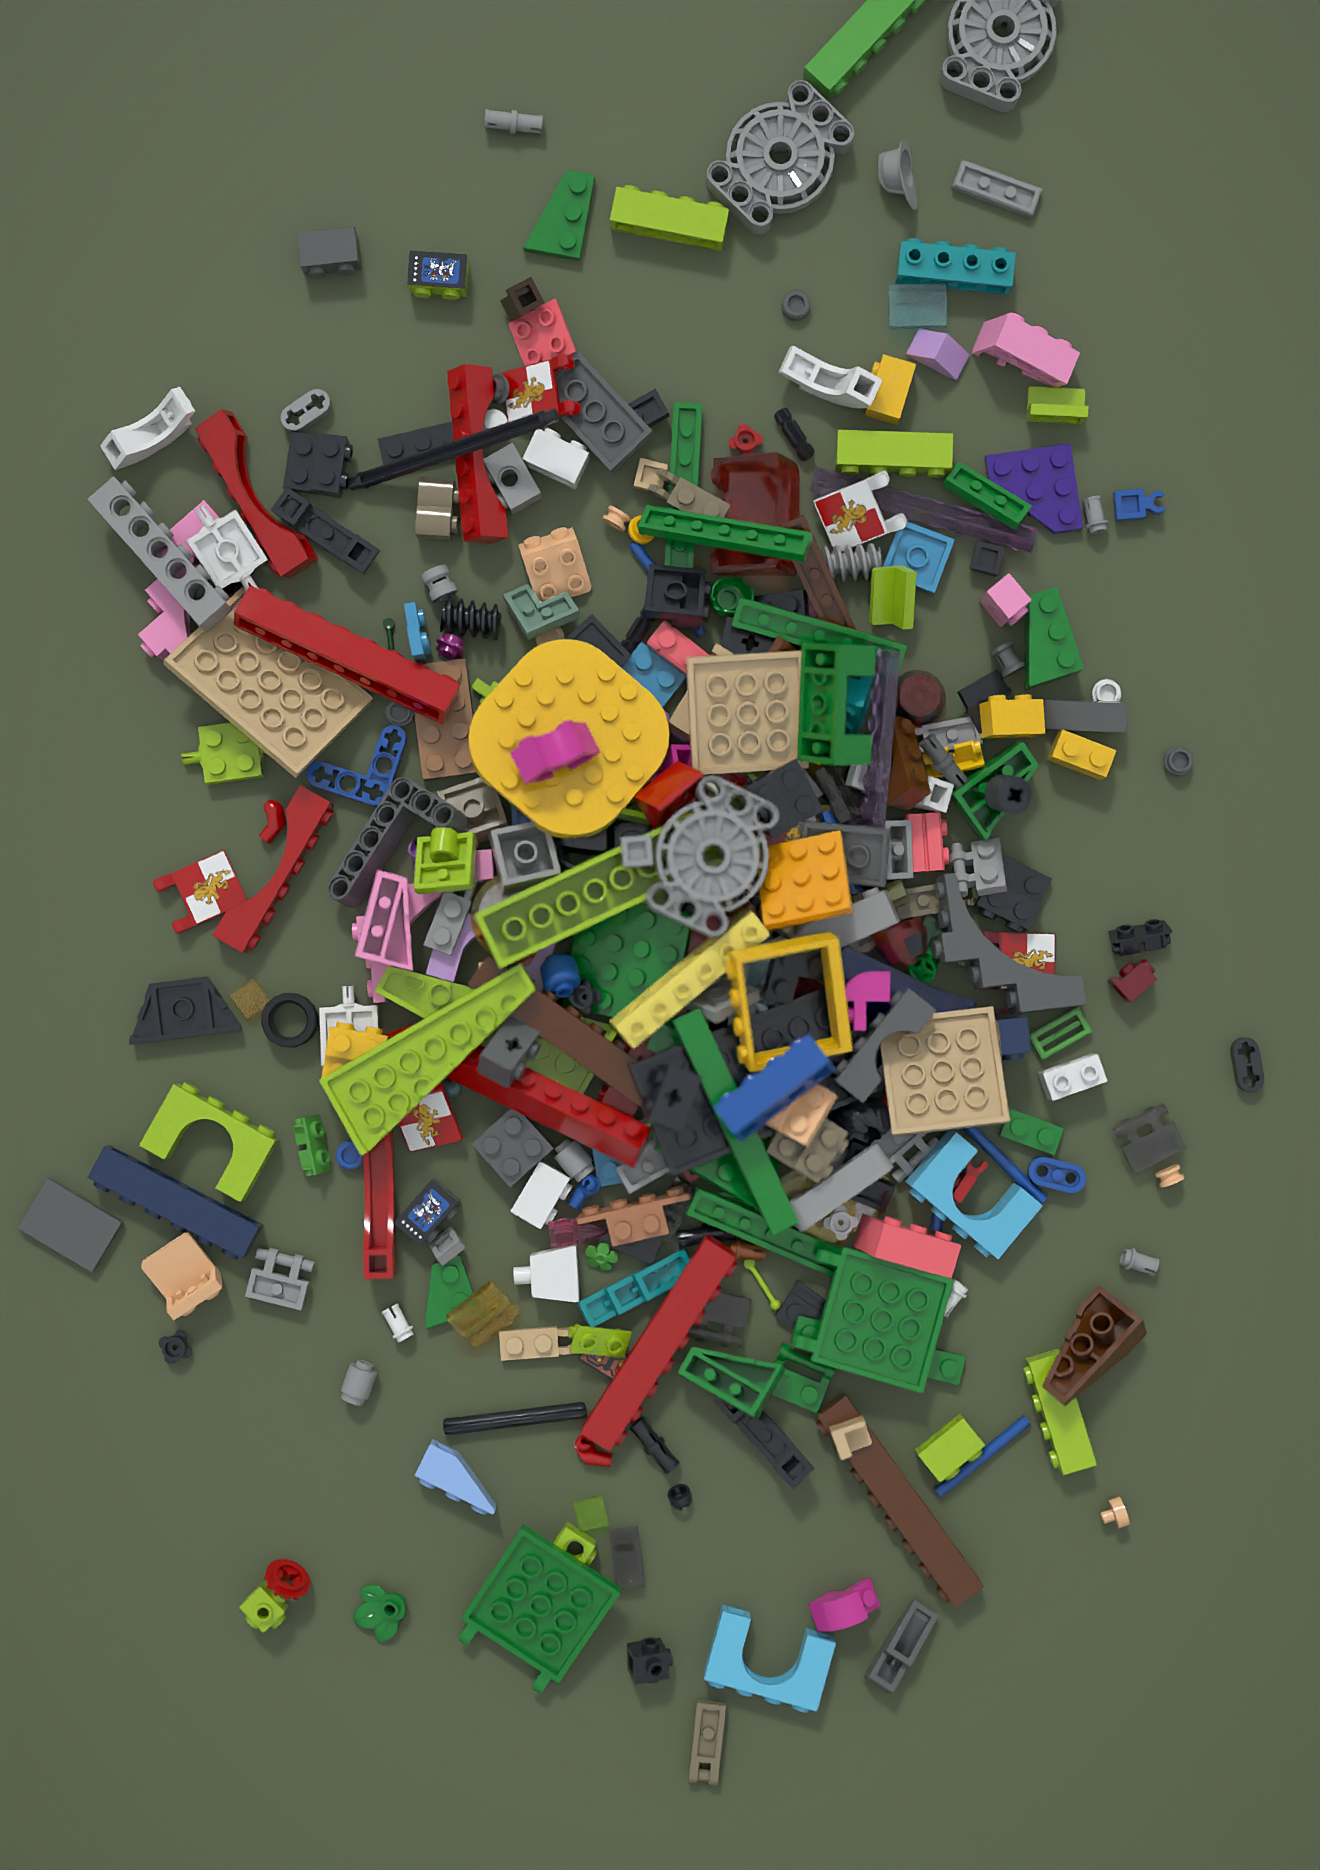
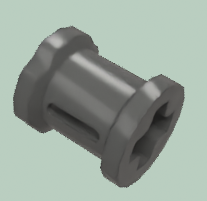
M1012 640L990 652L1002 669L1003 673L1001 675L1003 678L1018 672L1026 666L1024 662L1019 660L1014 651Z

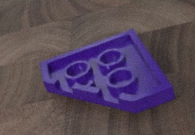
M1071 443L985 456L987 479L1032 505L1028 516H1032L1043 524L1045 529L1052 534L1083 529Z

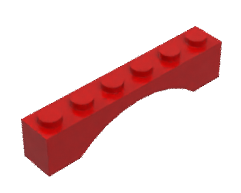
M462 364L447 371L453 441L482 431L488 406L495 396L492 367ZM482 449L456 457L455 469L458 480V499L460 502L463 542L492 544L507 539L506 509L497 498L490 484L484 465Z
M221 409L196 426L194 429L199 435L197 438L199 445L205 452L210 454L213 460V469L220 477L224 478L228 485L226 487L227 493L234 501H237L242 509L240 512L241 517L256 533L255 540L271 559L269 564L272 570L281 577L292 578L319 560L305 535L279 523L267 512L257 498L247 470V435L234 413Z
M299 786L286 808L288 823L287 842L283 858L276 873L268 884L254 897L239 906L227 910L212 936L242 953H248L249 949L253 951L261 940L259 932L263 925L268 926L276 914L273 908L278 900L283 901L291 888L288 885L293 875L297 876L301 872L305 861L302 860L307 850L312 851L320 838L317 835L322 825L327 826L334 815V811L331 810L334 804L305 787Z
M392 1129L368 1153L363 1155L365 1188L364 1279L394 1278L397 1275L396 1225L394 1224L396 1220L394 1130Z

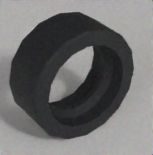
M283 993L273 997L266 1004L262 1012L261 1025L264 1034L272 1043L280 1047L292 1048L307 1043L314 1036L318 1028L319 1016L316 1007L308 998L300 994ZM286 1003L299 1005L305 1011L307 1017L304 1031L295 1037H285L279 1034L273 1024V1016L276 1010Z

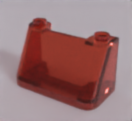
M778 452L714 458V467L711 470L712 483L719 490L723 491V501L731 505L725 518L747 522L753 521L777 527L800 516V472L795 461ZM718 547L710 555L712 573L716 575L794 576L797 574L792 560Z

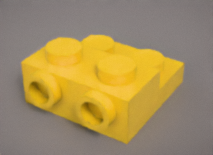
M337 1022L336 1027L330 1026L321 1078L386 1042L388 1036L382 1035L383 1029L366 1026L365 1032L353 1030L354 1024Z

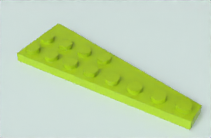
M523 963L319 1080L361 1156L368 1153L537 990Z
M388 966L375 992L425 1019L476 989ZM584 1017L580 1019L589 1026L594 1022L606 1030L607 1033L604 1037L611 1042L617 1034L616 1029L610 1024ZM504 1022L500 1026H498L480 1045L486 1048L492 1040V1038L504 1024ZM539 1035L538 1044L541 1045L540 1050L533 1061L530 1059L527 1061L526 1067L584 1094L594 1073Z

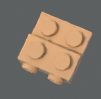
M816 1084L764 1125L808 1148L837 1099V1095Z

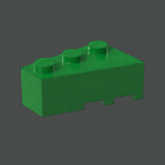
M1057 587L1029 595L1031 601L1026 606L1029 611L1024 614V663L1026 664L1024 691L1076 675L1084 669Z
M1014 741L988 760L984 767L977 768L967 776L968 781L966 783L961 782L962 786L952 791L950 800L978 839L987 840L995 825L1006 813L994 810L986 804L985 788L989 780L997 775H1012L1021 777L1028 782L1039 767V764L1024 742Z
M692 1347L677 1373L758 1420L786 1368L782 1364L763 1362Z

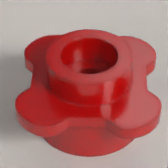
M741 424L738 426L735 436L729 439V447L740 451L744 458H751L753 450L762 443L763 438L760 433H756L747 424ZM743 439H748V443H743Z

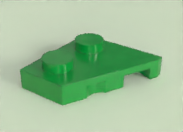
M461 1254L448 1261L445 1265H442L440 1262L432 1265L425 1318L426 1329L480 1309Z

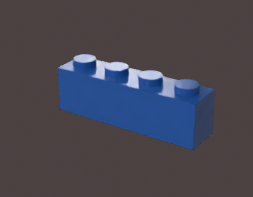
M808 1034L805 1038L801 1037L795 1040L790 1045V1049L783 1055L770 1059L766 1064V1068L758 1074L748 1076L743 1081L742 1086L736 1091L722 1096L719 1104L714 1109L733 1135L742 1142L836 1069Z

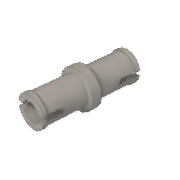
M486 109L484 128L510 130L512 134H516V131L541 134L543 115L520 114L518 110L502 112Z

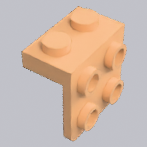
M566 527L557 528L550 535L541 538L539 536L529 537L522 544L518 545L532 589L540 602L565 591L572 598L591 590V582L573 527L569 529Z
M183 1233L141 1262L142 1270L166 1298L167 1313L173 1320L180 1316L189 1315L198 1304L204 1300L213 1299L223 1288L221 1272L189 1233Z

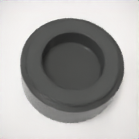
M791 290L786 293L781 305L783 314L793 321L805 318L810 310L808 295L801 290Z

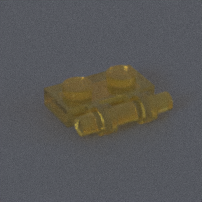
M491 1279L447 1314L446 1318L465 1340L475 1332L476 1334L469 1338L468 1341L473 1348H476L484 1342L486 1344L493 1338L492 1335L501 1327L510 1325L513 1322L512 1319L520 1313V1310L514 1303L504 1310L511 1302ZM496 1316V1318H494L491 1322L484 1326V1324H486L489 1320Z

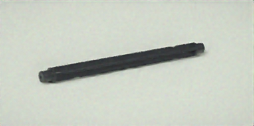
M555 408L547 411L540 410L522 418L364 472H359L357 476L348 479V486L352 491L360 488L366 489L497 443L549 427L551 423L559 421V414Z

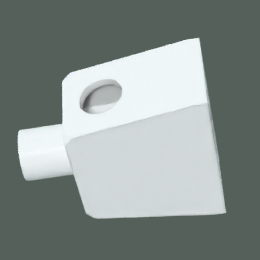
M577 1244L531 1253L530 1266L514 1267L513 1269L514 1285L531 1284L532 1297L579 1302L580 1300Z

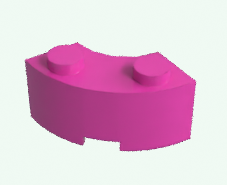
M567 720L549 733L535 737L533 735L525 737L510 754L524 782L536 783L554 778L552 772L566 766L571 771L591 760L601 751L586 722Z

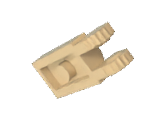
M557 1326L499 1331L501 1361L559 1357V1354L577 1353L569 1351L571 1345L559 1346L558 1336H568L569 1327L557 1328Z

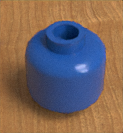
M565 953L550 954L540 966V975L544 989L552 992L557 997L564 998L570 996L573 993V989L580 985L581 978L577 963L573 957Z

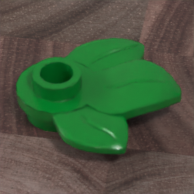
M371 1584L362 1587L360 1594L365 1603L360 1605L355 1611L353 1621L361 1628H374L375 1637L378 1642L387 1641L398 1632L399 1620L405 1616L407 1611L406 1600L399 1593H387L379 1585ZM388 1605H392L395 1608V1612L391 1611Z

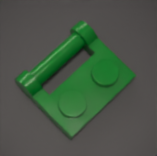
M782 1342L774 1363L783 1365L785 1360H789L822 1375L818 1381L786 1368L772 1395L817 1413L836 1368L810 1361V1356L790 1349L791 1345Z

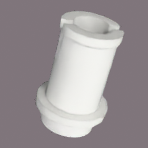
M956 1279L953 1281L944 1314L947 1318L962 1297H967L966 1292L968 1289Z
M397 1303L391 1306L396 1318L393 1317L389 1308L382 1311V1314L394 1334L392 1338H396L399 1343L414 1334L411 1330L413 1326H409Z

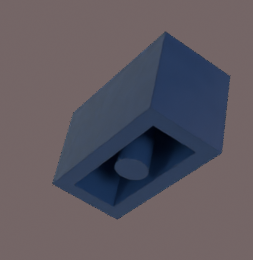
M1027 1017L995 1019L1002 1060L1023 1059V1053L1031 1052Z

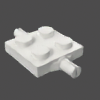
M205 504L200 507L201 510L199 508L196 509L194 512H196L204 526L186 542L202 567L211 576L210 579L214 585H219L223 589L231 583L240 581L246 591L249 588V584L258 588L250 574L257 566L268 559L238 512L233 510L222 518L213 519Z
M342 986L343 1004L335 1007L319 1008L321 1066L324 1065L330 1026L336 1027L337 1022L354 1024L353 1030L365 1032L366 1026L379 1028V1006H363L354 1003V986Z

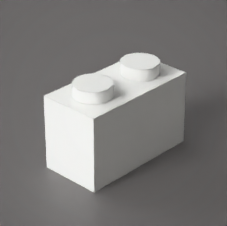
M545 428L544 431L541 429L536 430L522 458L526 467L575 490L590 460L589 452L586 451L587 448L579 442L572 440L568 443L560 439L561 435L549 428Z
M541 1159L510 1212L539 1229L542 1228L544 1223L550 1225L558 1210L553 1208L559 1198L564 1201L572 1188V1185L568 1183L570 1177Z

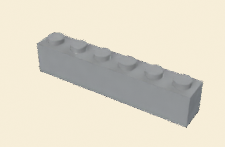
M878 887L862 893L863 900L852 903L853 913L810 921L796 938L830 931L839 938V946L842 948L900 922V918L887 889L879 892ZM771 934L761 945L787 939L783 936L774 939ZM771 957L742 963L744 983L753 987L764 982Z

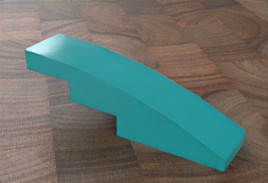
M681 1249L576 1302L588 1327H595L671 1289L689 1261L685 1250Z

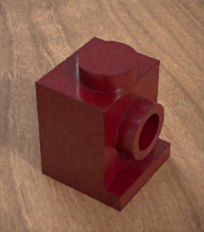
M1142 959L1135 964L1129 962L1118 972L1119 978L1117 976L1110 977L1107 981L1125 1002H1132L1158 979L1153 975L1155 972L1153 966L1146 959Z

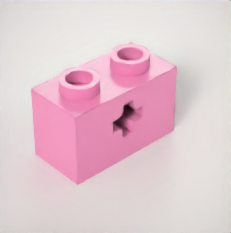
M1009 573L990 588L979 602L996 623L1003 627L1007 622L1012 626L1029 611L1026 606L1031 599Z

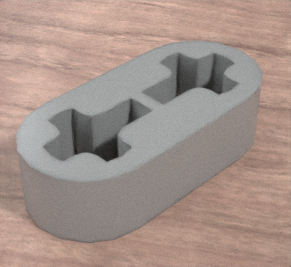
M313 389L282 411L281 422L290 433L291 431L303 432L330 412L332 402L325 391ZM317 397L319 400L325 399L322 402L324 406L322 409L319 410L318 407H313L308 411L314 405V398ZM305 412L298 418L300 422L298 425L295 426L294 423L287 424L290 422V414L294 413V415L299 416Z

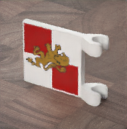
M886 471L879 472L865 480L813 501L832 547L838 545L840 550L844 551L846 545L854 547L857 544L867 542L884 534L901 530L906 526L907 519L903 513L884 521L872 490L882 488L888 484L890 478Z

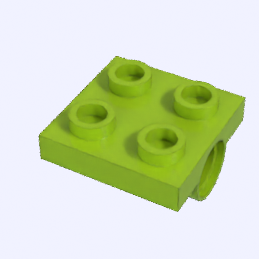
M438 827L431 831V836L418 837L414 891L417 894L473 889L477 839L473 832L457 833L451 828Z

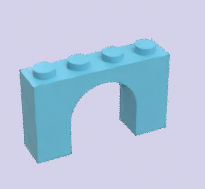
M948 1130L905 1181L912 1187L909 1193L921 1203L925 1199L933 1205L931 1211L942 1221H945L948 1217L954 1222L955 1225L952 1229L965 1240L968 1236L973 1238L977 1242L973 1247L986 1258L992 1254L999 1259L1043 1205L1023 1188L1013 1183L989 1211L980 1215L961 1213L953 1200V1185L959 1173L978 1150L957 1132Z
M722 1604L703 1671L704 1680H707L709 1685L716 1688L724 1689L725 1686L735 1688L737 1693L744 1696L752 1697L753 1694L763 1696L765 1701L772 1704L780 1705L781 1702L792 1704V1708L800 1712L808 1713L809 1710L817 1712L836 1644L834 1636L806 1628L799 1654L793 1667L777 1677L760 1676L749 1669L742 1657L743 1646L751 1621L750 1612Z

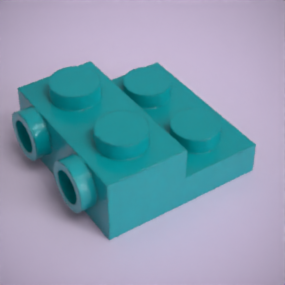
M876 659L875 676H856V678L849 677L847 680L845 734H859L876 689L880 665L879 659Z

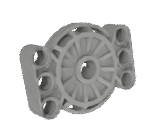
M957 0L952 8L947 25V44L951 56L943 63L939 77L941 86L949 92L996 111L1006 113L1013 110L1021 94L1020 84L1033 78L1044 67L1051 55L1056 39V20L1052 8L1057 5L1059 0ZM960 9V18L954 20L956 12ZM1002 22L1008 23L1006 29L1010 36L999 37L993 32V28L1001 27ZM953 34L956 35V45L954 42ZM1049 44L1048 50L1043 56L1042 48L1044 45ZM956 70L960 76L951 77L947 71ZM974 81H983L987 87L978 88L975 86ZM1008 91L1012 94L1013 98L1006 99L1001 96L1000 92Z
M804 80L795 81L788 89L787 102L766 103L752 109L739 120L728 139L725 161H714L707 169V188L750 232L755 235H763L771 228L773 213L795 212L807 207L819 198L827 187L832 175L835 155H845L851 149L854 128L810 83ZM797 94H802L807 98V100L804 102H797L796 100H794L793 96ZM823 114L827 120L817 122L813 116ZM843 134L848 140L838 142L833 136ZM736 139L738 141L737 150L731 152V147ZM787 150L790 152V160L784 164H777L770 158V152L786 153ZM829 164L828 171L824 177L822 175L823 166ZM715 174H723L727 179L719 183L714 181L712 177ZM815 187H818L817 190L814 191V192L811 194V192L814 190V188H815ZM740 193L745 195L747 199L744 202H736L732 197ZM761 213L767 217V220L760 223L756 222L752 217L755 214Z
M707 776L696 786L695 793L699 802L680 809L667 821L659 834L655 847V865L661 883L655 884L646 891L645 903L651 910L704 936L715 937L721 935L727 929L728 919L724 912L744 904L757 892L762 884L768 868V848L762 831L771 828L777 823L779 813L776 806L719 777ZM705 783H712L716 786L717 796L715 798H709L704 794L703 787ZM732 796H738L743 800L744 807L742 811L732 809L730 806ZM759 809H765L769 812L770 822L768 824H762L758 821L756 815ZM691 810V816L684 819L681 823L676 821L680 815ZM671 827L673 832L669 836L667 844H663L665 834ZM759 843H760L761 852H762V861H761V862H759V849H758V844H759ZM705 847H718L717 849L721 854L722 860L718 867H708L703 862L702 852ZM661 851L665 852V870L662 868ZM760 870L758 879L752 886L750 883L755 877L756 871ZM665 876H669L671 882H668ZM656 889L663 890L667 895L666 903L662 906L656 905L652 900V893ZM743 891L747 893L741 900L732 903L733 897ZM683 902H687L693 907L694 912L689 919L683 918L679 913V906ZM718 902H722L725 907H721ZM709 915L716 916L720 921V927L716 932L710 931L706 926V919Z

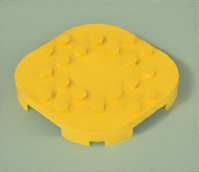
M571 639L549 641L529 651L480 704L473 716L469 730L470 757L482 781L488 787L491 786L530 819L536 828L546 834L562 839L590 837L609 827L634 796L659 771L669 744L668 721L658 700L601 650L588 643ZM567 720L586 722L601 753L571 771L566 766L552 772L554 778L536 783L524 782L510 754L519 746L518 743L522 739L532 735L535 737L549 733Z

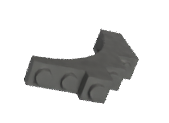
M956 873L944 874L936 878L934 895L940 904L938 923L944 932L933 936V941L931 942V953L933 958H936L937 965L970 962L971 966L968 968V976L970 982L974 985V990L1007 986L1008 991L1005 994L1007 1007L1011 1010V1015L1072 1008L1087 1004L1083 975L1060 976L1039 972L1019 964L1008 957L982 934L971 918L961 897Z

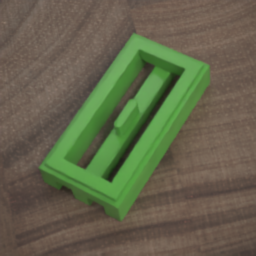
M1075 1007L1031 1032L1029 1037L1034 1049L1039 1054L1038 1056L1041 1060H1044L1093 1031L1079 1007ZM1077 1016L1078 1020L1038 1041V1036L1071 1017ZM1082 1025V1031L1046 1051L1043 1050L1042 1047Z

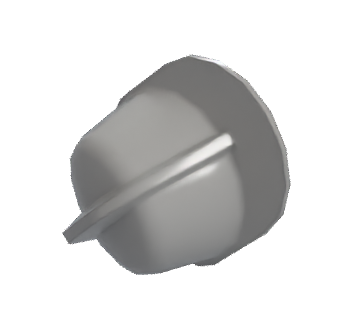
M903 139L899 148L883 152L879 155L878 177L885 190L890 193L904 194L910 207L915 210L918 206V198L913 176L911 148L909 142Z

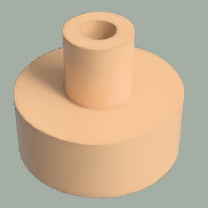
M1116 1497L1108 1500L1110 1509L1100 1513L1104 1524L1115 1521L1118 1528L1130 1525L1129 1517L1121 1498Z

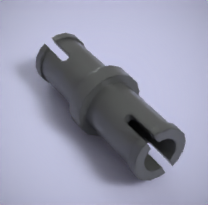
M934 733L925 737V742L922 740L919 743V746L922 747L934 763L933 768L936 771H940L946 780L954 785L953 790L962 786L961 782L966 783L968 781V777L964 775L954 762V755L944 749Z

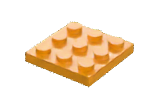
M840 830L767 846L768 868L764 880L759 887L763 923L766 930L853 913L844 842ZM758 848V849H759V862H761V861H762V852H761V848Z

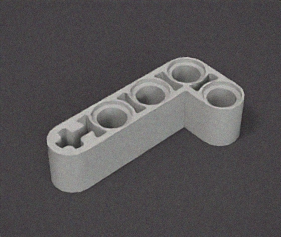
M877 1142L831 1172L826 1180L821 1179L819 1183L814 1184L806 1191L801 1190L789 1198V1202L799 1221L795 1226L800 1232L818 1222L894 1167Z

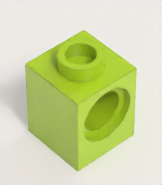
M569 1522L565 1523L553 1542L587 1566L591 1564L597 1554V1551L594 1549L596 1540ZM577 1541L583 1545L584 1549L581 1553L573 1554L568 1550V1544Z

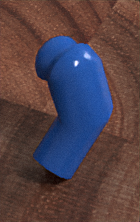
M591 1175L584 1177L567 1203L573 1208L580 1210L588 1197L599 1192L601 1187L599 1178Z

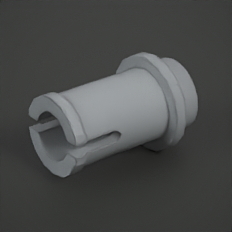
M1101 496L1088 497V500L1083 499L1088 521L1086 529L1090 531V534H1099L1107 531L1106 525L1109 522L1104 518Z
M1131 1247L1130 1249L1125 1248L1122 1251L1120 1265H1123L1126 1270L1132 1268L1154 1276L1159 1267V1259L1138 1253L1135 1248Z

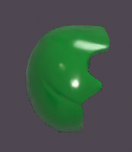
M725 576L717 579L710 590V605L719 616L727 618V616L734 617L739 596L754 600V588L749 587L742 577Z

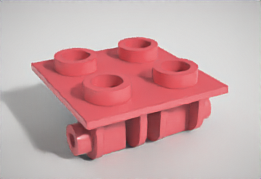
M556 298L508 323L524 366L546 361L560 354L572 357L577 352Z

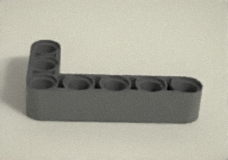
M406 777L395 779L330 880L327 888L328 895L346 907L355 908L358 906L372 887L376 871H382L416 815L437 828L447 827L454 829L457 833H462L467 826L466 815Z

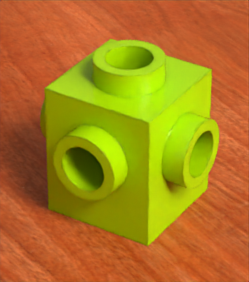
M265 1580L239 1607L247 1615L245 1616L247 1622L254 1629L257 1630L259 1628L263 1633L270 1626L276 1629L286 1619L287 1616L284 1612L289 1606L282 1595L279 1594L274 1597V1590L266 1588L267 1582Z

